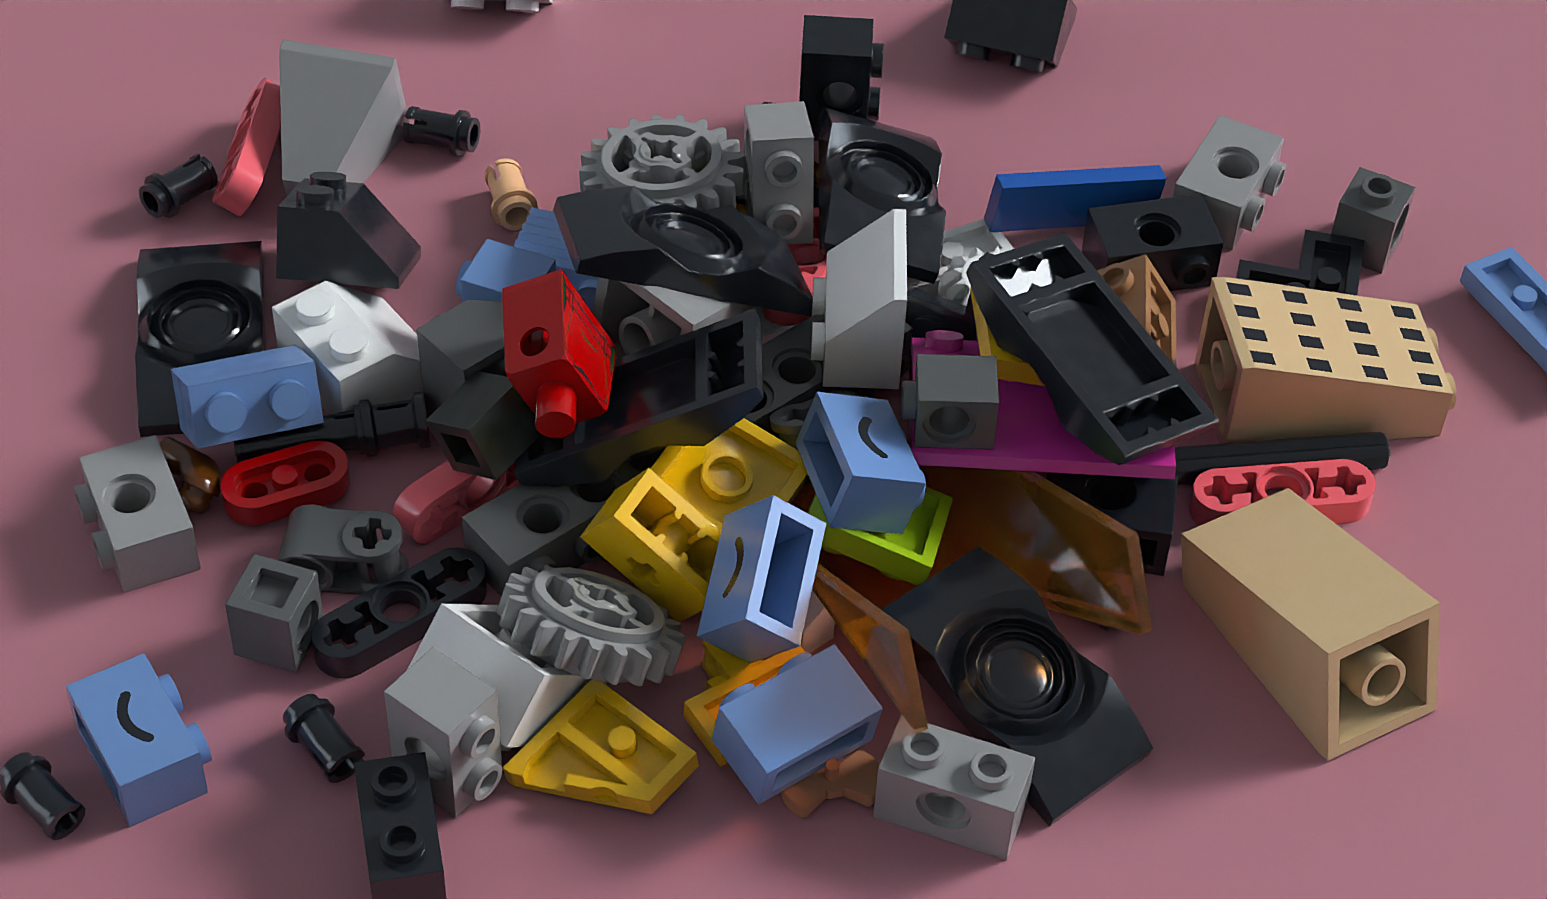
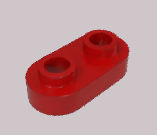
M310 441L248 459L233 465L225 472L221 479L220 488L224 510L231 519L245 525H261L288 517L295 508L302 505L325 506L339 500L350 486V472L345 452L339 446L326 441Z

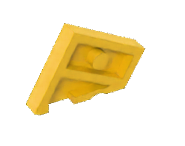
M591 679L503 767L506 780L514 787L653 814L699 767L697 753L602 681Z

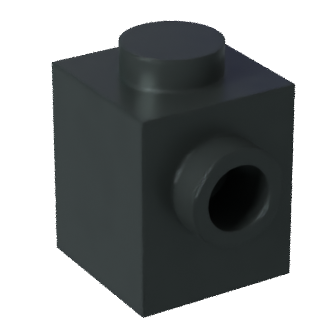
M475 371L426 420L453 470L497 480L541 435L535 426L536 415L508 380V377Z

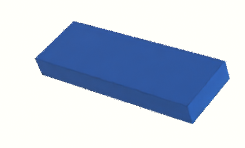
M1160 165L996 174L984 221L989 232L1084 227L1086 225L1088 208L1160 199L1167 178Z

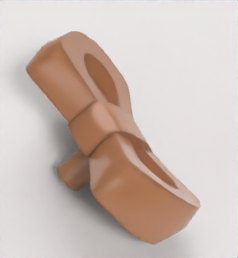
M858 750L840 763L836 759H829L824 768L779 794L786 807L800 818L808 817L825 799L846 797L864 806L871 807L875 804L877 775L880 764L865 751Z

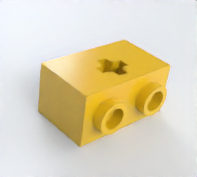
M648 468L614 490L580 537L641 591L649 595L656 604L669 609L668 614L676 621L681 622L703 610L721 531Z

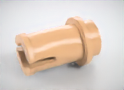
M498 159L494 162L498 169L499 178L497 179L495 170L490 165L484 173L485 182L493 198L491 214L495 222L504 228L513 231L521 230L523 223H526L527 215L530 214L531 207L538 208L537 200L534 194L526 189L520 165L513 159Z

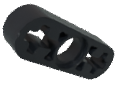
M448 548L325 614L315 623L312 630V643L317 666L322 672L335 678L357 676L422 640L441 603L481 605L487 594L484 561L477 553L469 549ZM450 577H453L455 579L445 582V579ZM468 579V582L463 585L458 583ZM436 597V602L430 601L431 599ZM396 603H409L419 609L413 618L402 622L391 621L382 615L387 607ZM366 622H370V623H371L370 625H368V626H366V627H365V625H364V623H366ZM341 639L347 645L352 644L354 642L355 645L347 649L341 643H337L334 645H332V643L336 640Z

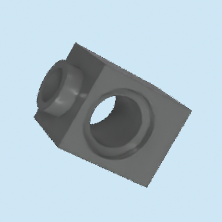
M1359 167L1339 201L1331 234L1364 240L1361 266L1382 274L1402 239L1416 187Z
M917 354L915 380H903L901 392V420H913L914 447L993 450L999 408L996 356Z
M253 555L225 603L234 655L297 673L312 645L313 627L323 616L317 571L264 556Z

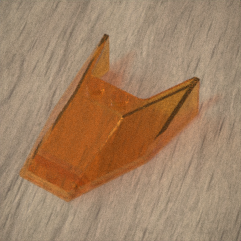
M918 465L919 469L924 473L926 487L953 498L934 564L927 579L979 546L1002 561L1035 588L1048 610L1139 635L1153 630L1138 533L1033 471ZM804 485L791 505L808 513L816 493L813 485ZM821 548L812 588L813 592L914 732L917 734L928 729L910 632L881 610L917 585L905 580L891 579L872 566L843 554L827 552Z

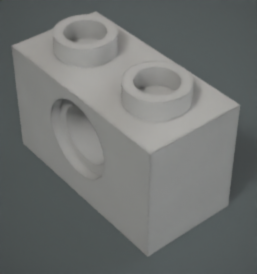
M1219 115L1177 180L1173 197L1202 194L1224 242L1223 247L1233 250L1245 230L1254 232L1264 211L1266 203L1264 198L1266 194L1275 197L1281 187L1287 169V164L1279 162L1284 138Z
M156 435L79 457L85 484L74 486L76 500L84 523L88 524L95 521L98 523L100 531L91 533V537L102 571L115 568L124 593L201 569L192 523Z
M432 647L384 691L391 756L425 752L433 802L457 818L474 800L481 801L489 796L499 783L503 773L497 690Z
M901 715L878 768L873 817L1007 860L1027 808L1035 757Z

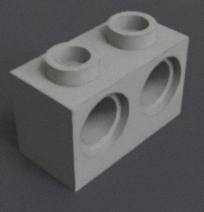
M802 101L744 105L745 212L750 217L769 227L787 244L813 243L814 136L805 103Z

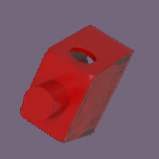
M562 269L502 288L505 371L508 380L536 415L535 426L538 432L550 438H563L575 430L576 423L603 415L608 410L616 346Z

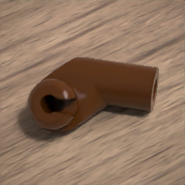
M171 437L164 438L159 444L171 474L184 481L178 489L184 506L199 514L205 513L210 507L213 496L218 497L221 491L218 465L208 455Z

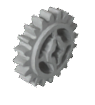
M653 114L651 120L642 122L631 118L628 120L629 126L623 129L608 127V140L593 138L590 140L591 151L581 153L582 167H579L581 191L635 186L657 204H682L703 211L727 205L736 208V196L744 195L745 153H740L739 140H727L724 127L711 131L707 130L706 119H700L692 123L685 121L682 114H678L674 119H662L658 114Z
M543 565L540 573L531 568L524 567L521 575L510 574L496 614L502 616L499 623L500 627L512 630L510 639L513 642L524 643L532 656L540 657L555 668L585 679L609 682L612 685L631 682L636 686H642L645 678L661 683L664 675H673L686 639V635L679 632L682 626L681 622L667 618L670 610L658 606L650 599L649 595L612 577L572 567L552 568L548 565Z

